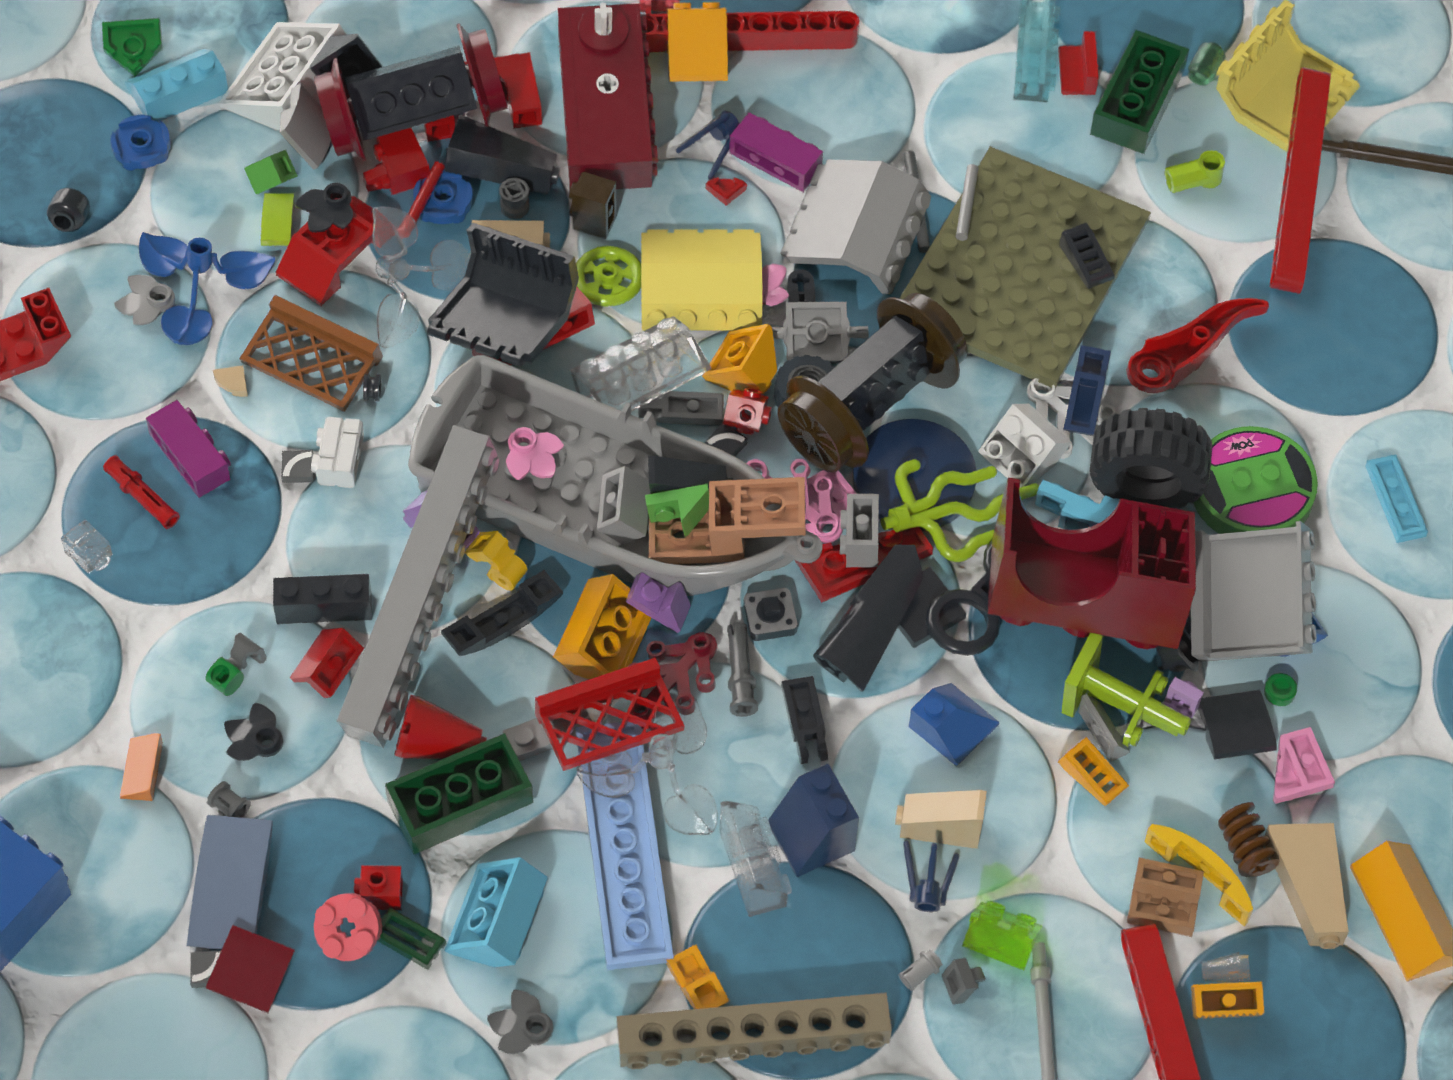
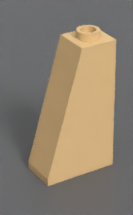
M1334 823L1269 824L1265 836H1268L1271 841L1265 847L1274 848L1275 854L1270 859H1278L1280 861L1275 870L1309 945L1320 946L1322 949H1334L1343 945L1348 934V924Z

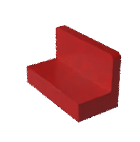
M1084 31L1081 46H1059L1058 48L1062 95H1096L1099 75L1095 31Z
M344 628L323 629L290 676V679L294 683L308 682L323 698H331L364 647Z

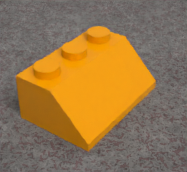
M614 574L590 578L583 589L553 657L574 675L588 680L628 667L636 655L651 617L625 602L630 588Z

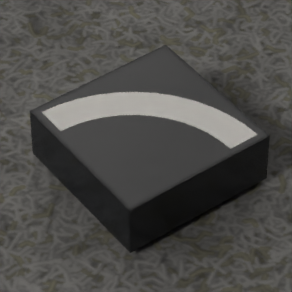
M722 423L704 443L736 457L747 445L748 438L731 426Z

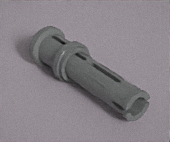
M735 622L733 626L731 624L727 626L731 677L728 680V689L732 692L730 712L735 716L745 717L753 715L758 711V702L754 700L756 679L750 672L747 625Z

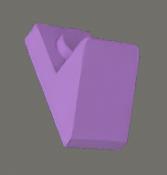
M642 572L635 577L625 601L676 633L681 631L691 606L682 583L677 582L667 588Z

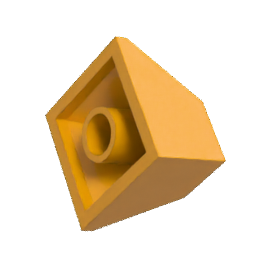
M769 324L729 331L702 377L706 381L729 391L733 389L744 391V388H753L762 391V394H764L771 387V381L777 372L772 327Z

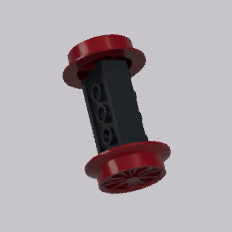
M456 24L467 65L464 63L460 46L349 76L346 77L345 82L338 59L334 58L331 72L314 76V80L336 155L341 156L355 152L363 161H367L363 145L365 140L475 110L477 105L472 91L473 87L476 91L485 126L488 127L491 113L508 109L486 29L468 33L460 24Z

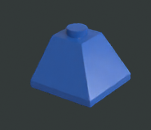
M949 683L932 688L911 708L908 727L957 767L999 726V721L955 685Z

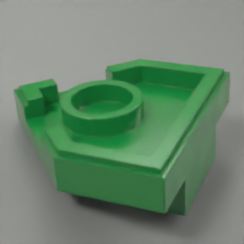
M160 18L102 22L104 53L134 77L162 50Z

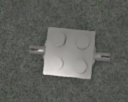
M786 302V319L783 327H772L773 339H783L786 346L787 360H791L795 356L810 355L813 357L819 356L825 361L828 360L831 364H840L848 357L850 338L868 339L869 336L868 326H850L847 318V302Z

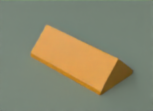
M1385 841L1351 864L1350 869L1406 981L1408 982L1453 966V928L1411 845Z

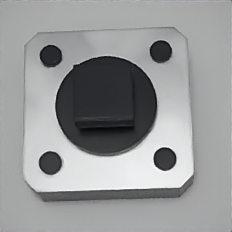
M780 588L747 593L744 596L743 606L752 640L761 641L796 634L798 623L789 589Z

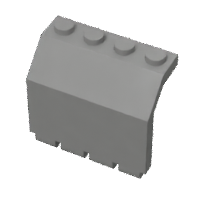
M827 160L826 164L817 165L810 182L812 186H809L800 205L802 210L797 212L790 229L791 234H788L780 252L781 255L788 258L791 263L848 266L869 276L882 294H892L900 278L906 258L910 254V248L920 229L926 209L930 205L931 195L918 178L883 161Z

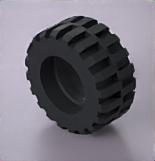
M1139 408L1136 411L1131 409L1123 410L1121 414L1115 413L1105 419L1094 433L1090 477L1097 490H1100L1104 496L1169 508H1182L1188 503L1192 504L1197 501L1208 488L1212 441L1201 425H1197L1196 421L1189 417L1184 418L1180 413L1165 412V409L1158 408L1156 410H1148V408Z

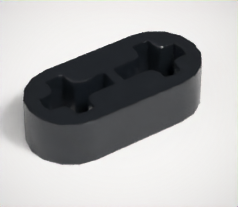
M799 269L790 273L787 280L788 302H816L814 278L810 272ZM797 282H803L804 292H798Z

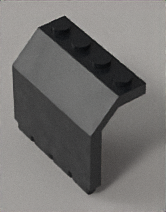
M472 223L466 230L471 255L465 277L430 316L427 334L444 341L450 340V343L469 350L475 349L476 352L495 359L501 357V361L522 367L526 362L532 363L568 319L579 280L575 256L494 230L490 227Z

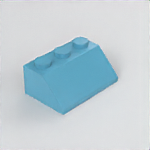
M201 49L124 81L142 114L151 116V119L157 122L222 96L228 90L225 70L215 53L208 49Z
M521 857L478 864L444 951L448 954L490 967L515 965L521 955L522 945L527 932L532 926L533 916L543 896V889L548 877Z

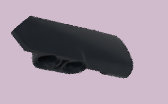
M894 545L850 603L849 609L813 654L815 661L842 682L849 679L861 692L865 690L924 578L915 545Z

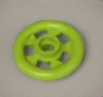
M616 246L597 247L584 253L576 262L579 276L577 287L592 304L605 307L621 305L633 299L641 289V263L634 254L626 249ZM601 258L606 260L605 263H601L598 266H595L593 263ZM621 260L625 262L628 266L625 269H621V267L615 263ZM606 272H611V273H613V274L610 275V276L604 275V273H606ZM593 274L594 282L586 283L584 275ZM624 277L632 280L627 288L620 286ZM599 288L612 289V294H600Z

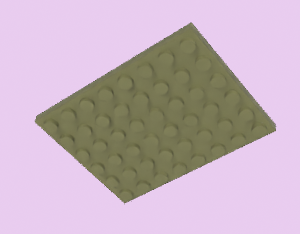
M990 146L978 166L967 240L960 241L956 238L962 200L961 194L900 299H904L912 293L923 294L933 299L958 324L965 337L968 353L1032 380L1038 378L1039 383L1051 388L1054 385L1056 389L1147 225L1151 212ZM1083 223H1088L1115 275L1113 280L1087 289L1059 246L1061 233L1064 230ZM1083 249L1078 252L1081 253L1087 251V249ZM1094 259L1085 261L1084 264L1094 261ZM1097 268L1095 270L1089 271V274L1091 275L1101 270L1100 268Z

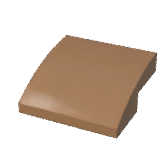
M1139 857L1127 923L1138 926L1156 924L1158 930L1192 937L1204 871Z

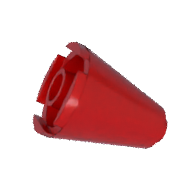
M410 695L394 755L407 759L442 760L486 741L487 737L481 736V728L418 695Z

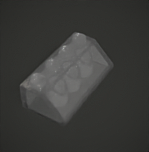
M672 316L661 320L657 325L643 332L636 333L632 338L618 345L609 347L605 352L594 358L584 360L580 365L571 369L570 372L577 393L621 411L626 403H630L632 412L711 370V366L689 328Z

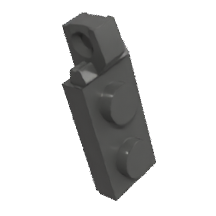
M663 391V394L655 395V398H639V418H644L649 411L652 412L655 422L720 426L723 423L724 394Z

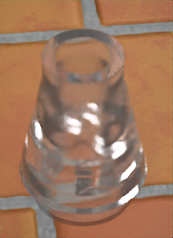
M1239 952L1201 962L1203 982L1241 983L1251 981L1248 954L1239 955Z

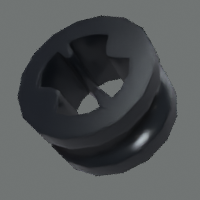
M365 373L363 382L364 401H368L369 398L380 401L381 374L371 377L369 373Z

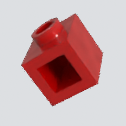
M361 865V877L354 879V893L371 902L377 910H388L390 907L394 910H402L403 874L401 866Z

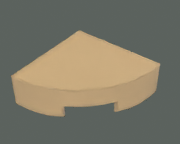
M243 365L213 370L214 379L219 387L231 392L234 396H248Z

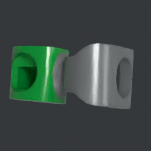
M238 633L235 636L234 645L230 652L231 657L229 659L218 658L209 668L205 680L225 696L232 695L241 686L244 680V674L241 670L248 666L246 662L248 656L261 664L267 659L264 649L242 633Z

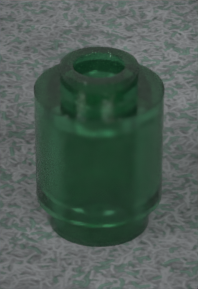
M1210 42L1202 43L1188 66V77L1193 83L1206 86L1214 80L1218 68L1226 59V55L1220 45Z

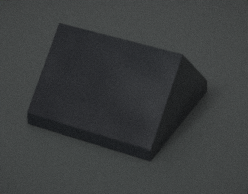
M358 34L330 36L309 65L310 69L317 76L331 72L333 59L337 58L345 82L346 77L383 67Z

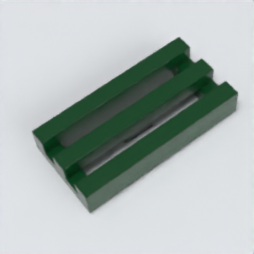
M391 907L381 919L382 931L385 930L425 953L426 956L384 932L381 933L377 941L429 970L433 959H436L440 949L445 947L446 939ZM389 921H395L434 945L431 948L412 935L391 925Z

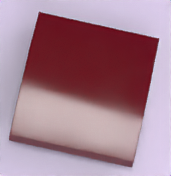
M232 925L205 988L269 1013L295 949Z

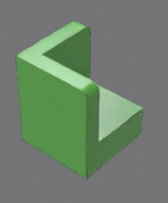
M286 149L244 167L256 194L298 177Z

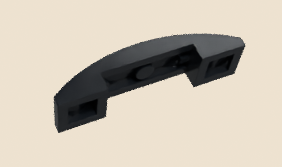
M543 570L519 584L518 592L472 619L466 615L441 630V635L459 656L478 652L504 640L532 622L552 606L563 595V591L548 573Z

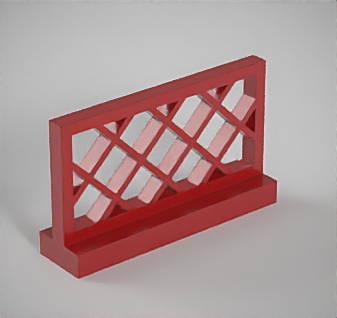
M656 657L535 697L536 718L539 724L543 725L563 771L684 731L685 728L661 677L660 666ZM657 686L660 693L657 702L641 697L643 690ZM624 698L632 702L627 712L610 707L613 700ZM636 704L653 709L648 721L632 715ZM594 708L602 712L597 722H593L580 717L583 710ZM657 712H661L671 716L674 723L663 727L653 723ZM606 714L623 719L618 730L601 725ZM563 718L571 721L565 733L554 729L550 721ZM627 722L644 727L642 733L634 737L622 732ZM576 724L592 729L587 741L571 735ZM597 732L613 737L611 744L604 747L592 742ZM567 742L583 747L580 755L569 759L566 758L563 750Z

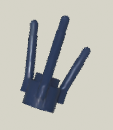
M726 110L722 111L709 125L679 146L676 152L681 153L709 132L718 141L726 140L707 177L708 180L713 179L730 149V135L739 125L738 119L733 113Z
M905 840L903 846L910 887L909 901L914 902L915 909L919 911L937 912L941 906L946 905V895L960 856L958 853L953 855L940 888V883L934 880L938 845L933 843L929 856L927 879L921 880L917 886L910 843L908 840Z

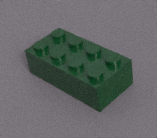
M1135 30L1093 114L1090 135L1144 154L1183 76L1189 49Z
M505 733L385 784L387 802L413 854H417L533 803L532 784Z

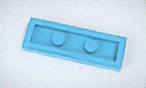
M1397 455L1367 460L1365 467L1396 542L1400 543L1426 537L1428 530Z

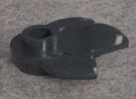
M331 183L324 190L311 189L300 196L295 203L297 208L310 213L308 216L310 232H324L333 224L338 228L345 229L353 219V210L350 207L351 193L341 183Z
M255 702L252 705L249 720H229L224 722L227 737L233 742L227 749L226 754L233 759L247 761L258 755L271 757L282 749L283 736L276 728V716L269 708ZM265 740L273 741L269 745H262Z

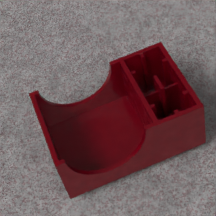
M1008 477L992 537L988 614L998 615L1006 622L1018 626H1025L1035 622L1062 627L1066 632L1077 637L1086 638L1090 633L1125 639L1129 644L1140 649H1154L1158 646L1178 649L1196 591L1195 512L1120 498L1115 510L1102 522L1078 530L1058 529L1040 522L1027 511L1020 497V479Z

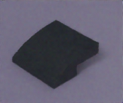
M1260 690L1201 699L1198 711L1206 728L1205 739L1214 760L1277 751L1273 726Z

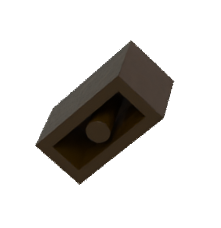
M582 172L578 182L574 181L569 191V199H572L569 216L573 217V229L607 239L617 217L616 181Z

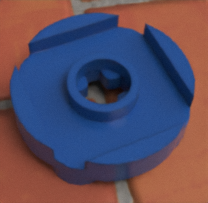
M134 115L128 117L118 124L119 128L115 133L112 132L110 141L113 154L126 170L150 168L164 163L169 157L168 152L171 148V140L168 128L162 121L152 120L151 116ZM139 138H143V141L147 142L144 145H135Z
M443 170L420 215V219L424 222L435 224H458L463 222L473 204V193L470 183L462 179V175ZM420 179L416 183L413 190L414 201L425 179L422 181ZM441 193H447L449 199L439 200L435 197H440Z

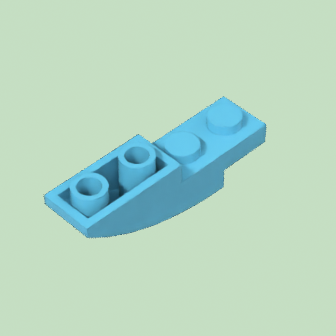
M1043 480L1037 491L1035 505L1059 515L1058 527L1065 530H1078L1094 526L1105 520L1115 510L1120 499H1113L1105 495L1101 503L1098 504L1087 496H1080L1066 490L1060 484Z

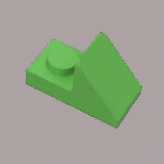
M707 484L645 495L650 523L658 521L668 522L675 518H681L685 537L689 535L709 511V489Z

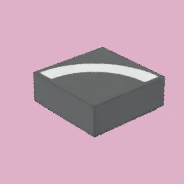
M313 450L282 451V483L313 482L314 472L311 471Z
M221 951L191 952V988L206 987Z

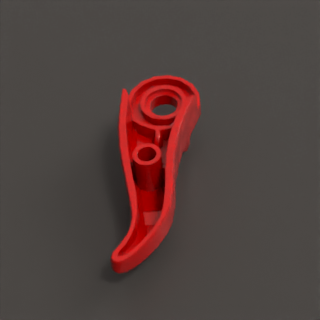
M1257 298L1224 301L1212 306L1194 320L1178 329L1147 339L1143 348L1130 357L1126 368L1128 380L1138 390L1146 393H1160L1169 388H1176L1180 381L1200 368L1205 359L1218 347L1223 338L1238 322L1267 313L1269 308L1268 301ZM1152 369L1158 376L1155 378L1147 377L1143 370Z

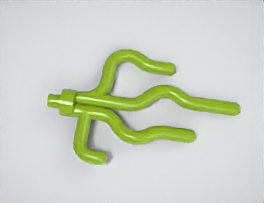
M916 459L904 462L895 472V483L904 505L889 509L888 516L881 518L880 523L884 530L893 528L898 533L913 527H922L932 536L939 553L947 560L953 562L968 560L973 557L980 547L990 543L994 530L974 536L962 549L955 550L950 547L943 530L934 520L951 514H958L976 522L988 521L998 514L1003 494L993 498L988 506L981 510L961 502H948L933 508L931 507L939 500L941 492L947 484L967 486L994 478L997 475V469L994 466H988L970 473L944 472L935 478L929 493L924 498L916 500L908 483L907 476L912 472L918 471L921 464ZM1033 483L1019 488L1021 500L1036 496L1040 485Z

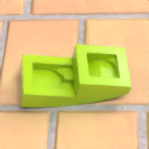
M264 193L261 246L289 245L293 234L294 193Z

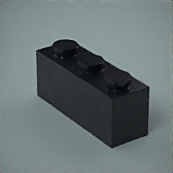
M369 574L273 578V608L276 624L372 620V591Z

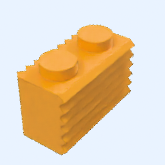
M1262 982L1197 984L1191 986L1193 1017L1196 1020L1200 1018L1206 1019L1207 1017L1209 1019L1214 1017L1232 1018L1234 1016L1238 1018L1241 1016L1247 1017L1248 1015L1250 1017L1255 1015L1258 1017L1264 1013Z

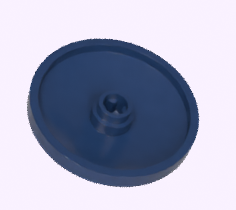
M901 419L880 426L866 437L869 457L862 466L853 467V484L857 494H879L878 520H881V518L888 516L889 509L904 505L895 483V472L904 462L916 459L921 464L918 471L912 472L907 476L908 483L916 500L924 498L929 493L931 484L942 473L949 471L970 473L977 469L968 446L950 429L928 420ZM947 484L943 488L939 500L931 508L948 502H961L969 505L976 484L967 486ZM951 514L934 521L940 527H943L957 519L960 515ZM919 527L921 531H927L926 529Z

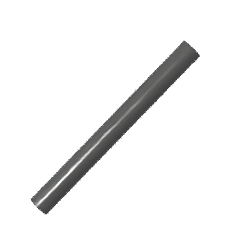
M906 151L903 154L906 173L919 179L915 152ZM925 214L921 221L920 229L916 234L920 253H927L930 248Z

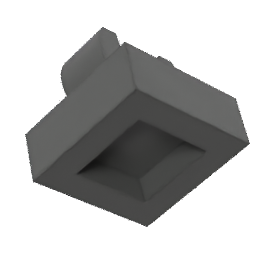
M966 958L954 959L941 975L953 1005L965 1003L971 994L979 988L977 982L986 980L982 968L974 967L970 969Z

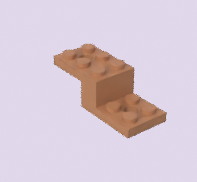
M805 477L709 481V511L687 537L682 539L673 537L677 532L683 531L681 518H675L668 522L658 521L650 523L649 519L648 558L669 564L734 562L745 558V538L806 535ZM770 504H778L781 506L780 509L776 511H769L765 509Z

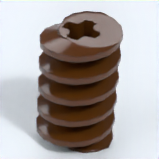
M1253 802L1242 803L1231 808L1218 821L1219 828L1224 831V839L1226 842H1229L1228 849L1233 853V860L1239 865L1238 872L1244 877H1256L1269 873L1280 862L1278 859L1269 860L1275 854L1274 848H1263L1270 843V838L1268 836L1258 837L1265 831V827L1263 825L1254 826L1260 820V816L1258 813L1249 814L1255 809Z

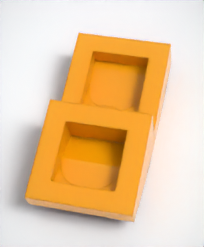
M697 945L674 955V959H667L666 964L693 1009L716 1008L730 1001L714 971H710Z

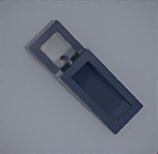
M1081 345L1063 428L1064 431L1094 436L1111 351Z

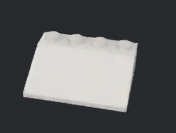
M277 22L219 101V106L275 130H280V113L290 108L292 87L301 84L318 104L320 103L314 80L316 75L309 65L330 36L347 34L340 24Z

